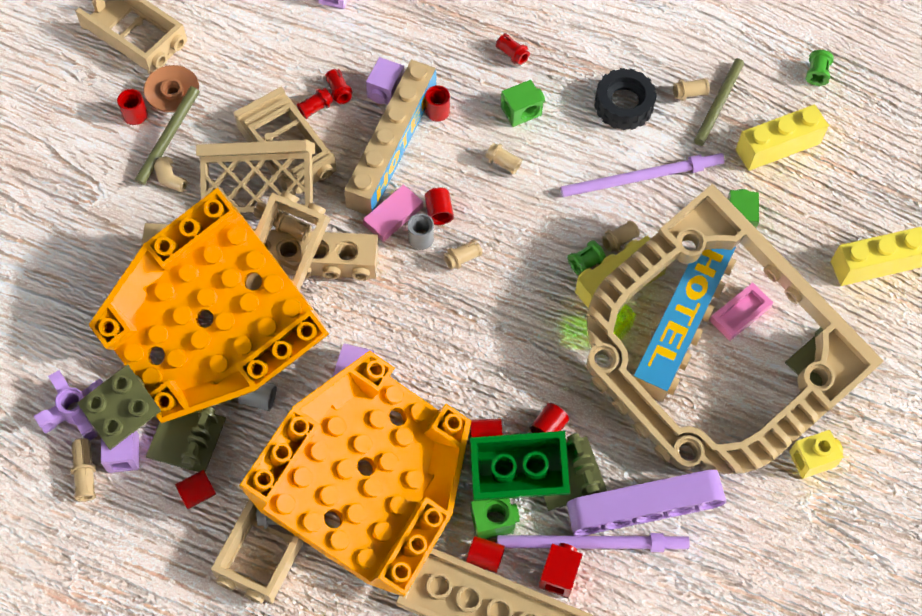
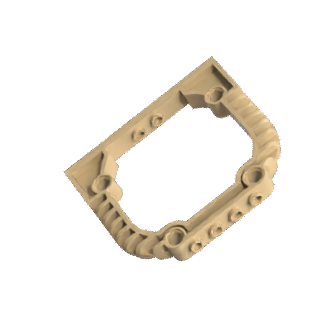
M713 183L663 225L656 235L601 282L592 297L587 313V335L591 350L586 365L589 373L593 376L591 379L592 383L601 393L606 391L614 399L612 405L622 416L627 414L635 422L632 425L635 431L643 439L648 437L655 444V453L665 463L670 461L676 468L681 470H690L698 465L705 470H717L718 473L742 474L764 467L783 453L825 413L831 410L884 362ZM685 240L692 241L696 246V250H686L682 242ZM741 243L764 267L765 275L771 281H777L785 289L784 293L787 298L794 304H799L818 323L823 331L815 337L816 351L814 362L805 367L798 375L797 383L801 390L799 394L760 430L747 439L735 443L715 444L699 428L691 426L679 427L626 369L629 360L628 352L622 341L614 334V326L617 314L627 301L675 260L685 264L693 263L699 259L702 252L706 249L732 250ZM600 354L606 355L610 359L611 365L604 368L599 367L595 363V356ZM814 372L820 375L822 378L821 386L814 385L811 382L810 373ZM686 445L692 448L694 451L693 460L687 461L681 458L679 454L680 446Z

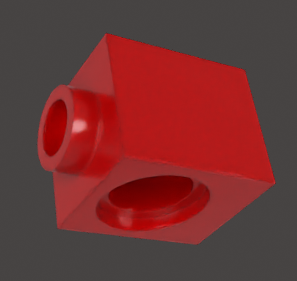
M566 543L552 544L538 588L569 598L583 554L577 552L574 546Z

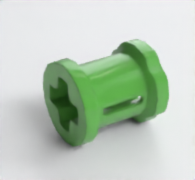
M814 50L810 53L809 62L811 64L805 78L808 83L817 86L829 83V67L834 60L832 53L826 50Z
M591 240L587 243V247L578 253L569 254L567 259L572 270L579 276L584 270L593 267L597 263L601 264L606 255L601 246L596 241Z

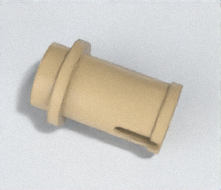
M706 78L693 81L680 79L677 83L673 84L674 97L681 101H685L687 97L707 96L710 92L709 81Z
M493 143L485 155L489 159L488 162L491 164L494 162L514 175L522 164L523 159L503 149L501 143L498 145Z
M629 220L613 231L607 230L601 238L602 243L608 251H618L621 245L639 237L640 231L636 223Z
M472 239L470 242L455 249L452 247L447 249V253H444V260L450 269L455 268L458 270L461 268V264L482 256V248L476 239Z

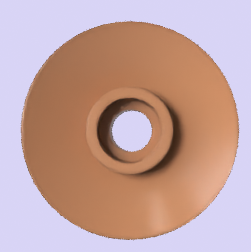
M178 65L164 66L149 75L144 84V95L147 102L153 108L163 112H175L190 86L199 90V82L196 75L188 68Z

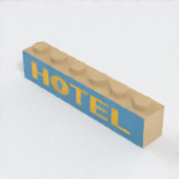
M412 59L410 60L344 189L346 208L368 215L378 206L425 111L426 91L430 87L436 86L435 67Z
M736 247L732 250L706 249L697 261L688 264L633 376L653 399L663 403L667 393L673 396L680 381L675 376L679 369L685 371L692 356L687 351L691 344L697 346L704 331L699 326L702 320L708 322L715 306L710 305L712 298L719 299L726 284L721 281L724 274L730 276L737 261L732 258Z

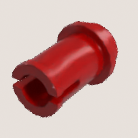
M507 33L501 35L496 41V48L508 55L513 64L522 65L528 60L530 52L527 46L520 45Z
M340 69L328 71L325 79L332 90L331 96L333 100L339 104L349 102L352 98V88L346 84Z
M318 88L315 94L298 103L297 108L302 116L308 119L324 107L329 108L333 98L326 88L322 90Z

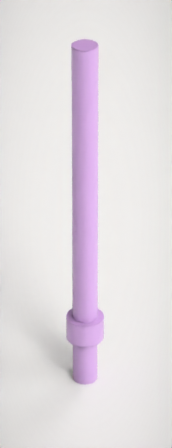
M722 153L704 157L695 155L688 157V160L561 186L560 190L562 197H568L687 171L696 173L704 171L706 167L724 164L725 160Z
M650 533L649 536L497 535V543L505 545V548H551L552 544L566 543L574 546L576 549H650V552H664V549H689L690 547L689 536H664L663 533Z

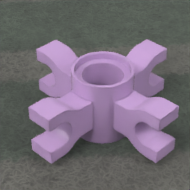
M60 370L49 375L48 377L58 394L55 399L56 406L34 415L45 434L50 432L66 420L70 424H76L84 438L92 440L97 437V433L79 405L72 410H67L70 404L80 401L103 383L102 379H98L88 388L80 391L77 388L69 387Z

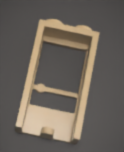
M92 0L95 11L91 15L79 7L75 10L83 29L89 30L147 70L148 74L163 67L167 60L175 52L180 51L187 42L183 24L147 0H106L105 2L104 0ZM131 11L140 16L135 18V22L120 35L111 30ZM144 19L166 33L146 53L124 39L135 27L141 26Z
M282 86L234 112L237 128L248 142L272 141L274 137L296 126L306 140L315 143L317 155L312 157L313 184L320 180L328 179L337 171L335 155L329 151L286 95ZM285 113L292 120L291 123L275 132L266 133L264 138H261L256 131L257 128ZM273 161L265 163V166L272 175L279 170V167ZM304 162L289 170L296 178L304 171ZM285 172L276 180L284 191L294 182ZM297 186L291 194H301L304 191Z
M282 191L281 195L271 193L255 231L264 245L279 210L316 225L299 267L275 258L280 265L296 271L292 282L300 291L331 218L324 215L326 209L316 204L309 203L308 207L298 204L299 198L285 191ZM257 273L249 275L246 280V285L250 290H257L262 284L261 276Z
M249 499L215 560L211 571L215 578H217L216 583L223 588L233 591L236 587L245 591L244 596L255 603L262 604L263 601H266L273 605L275 597L304 541L295 535L283 534L268 526L267 529H264V526H257L256 506ZM252 526L283 539L286 544H289L267 586L230 569Z

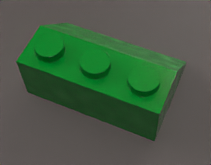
M565 431L470 438L474 501L570 494Z

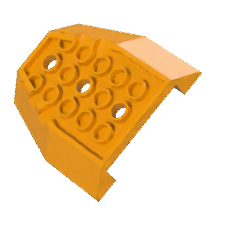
M219 188L213 190L143 244L89 323V327L103 346L108 350H114L124 365L128 364L135 375H138L144 382V387L161 409V412L156 415L161 423L258 390L329 335L315 310L245 218ZM253 273L259 274L262 279V284L257 290H250L246 285L248 276ZM209 310L213 314V322L209 327L204 328L199 324L198 317L202 311ZM156 347L162 348L165 353L164 361L158 365L154 364L150 359V353Z
M369 350L292 407L239 487L262 514L365 583L404 597L453 514L471 420L447 403L439 410L391 378L390 375L395 367ZM391 411L399 412L402 415L403 424L401 426L394 425L390 421L389 413ZM365 460L371 464L372 474L370 476H364L358 471L357 465L359 461ZM326 512H334L339 516L340 524L338 528H330L326 525L324 521Z

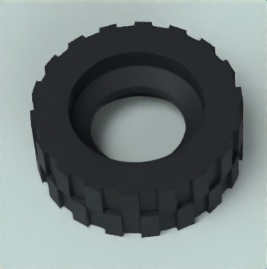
M620 68L605 74L598 83L594 100V107L597 110L598 117L612 128H619L621 130H633L638 126H643L646 121H649L651 114H653L657 97L655 85L651 83L652 80L646 77L644 73L635 71V69ZM617 90H629L637 94L639 102L631 109L620 108L613 103L612 95Z

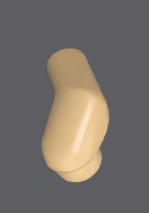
M167 156L158 158L154 164L158 182L181 193L184 192L188 181L173 174V166L171 165L174 163L173 160Z

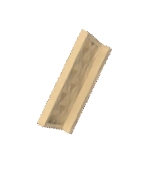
M304 139L197 144L196 156L200 157L201 200L213 190L219 188L240 213H253L256 207L254 204L256 202H263L260 198L270 187L278 195H281L282 192L273 183L285 172L294 181L285 192L291 194L299 186L305 192V205L303 206L308 207L309 203H313L312 155H315V143ZM304 159V171L296 178L287 168L294 160ZM279 160H287L283 165L279 162ZM259 161L256 166L252 163V162ZM267 161H273L279 167V170L270 180L260 171ZM240 162H246L252 168L243 180L233 172ZM218 163L225 170L216 181L209 176V164ZM256 173L266 182L257 194L246 185ZM228 175L239 184L230 195L219 186ZM244 188L253 198L245 207H240L233 199Z

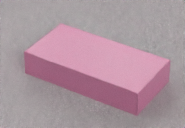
M403 184L363 219V225L373 234L378 235V238L384 242L424 207L423 201Z
M752 282L716 311L709 321L731 341L769 310L774 302Z

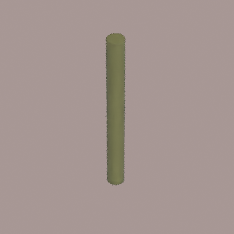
M737 58L734 60L694 139L695 144L699 146L705 144L745 64L742 59Z
M190 86L136 176L135 181L138 183L146 184L154 170L155 161L162 157L199 95L200 91L197 88Z

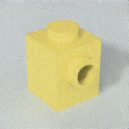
M830 430L800 439L789 450L802 479L836 468L844 458L842 445L837 438L833 437Z

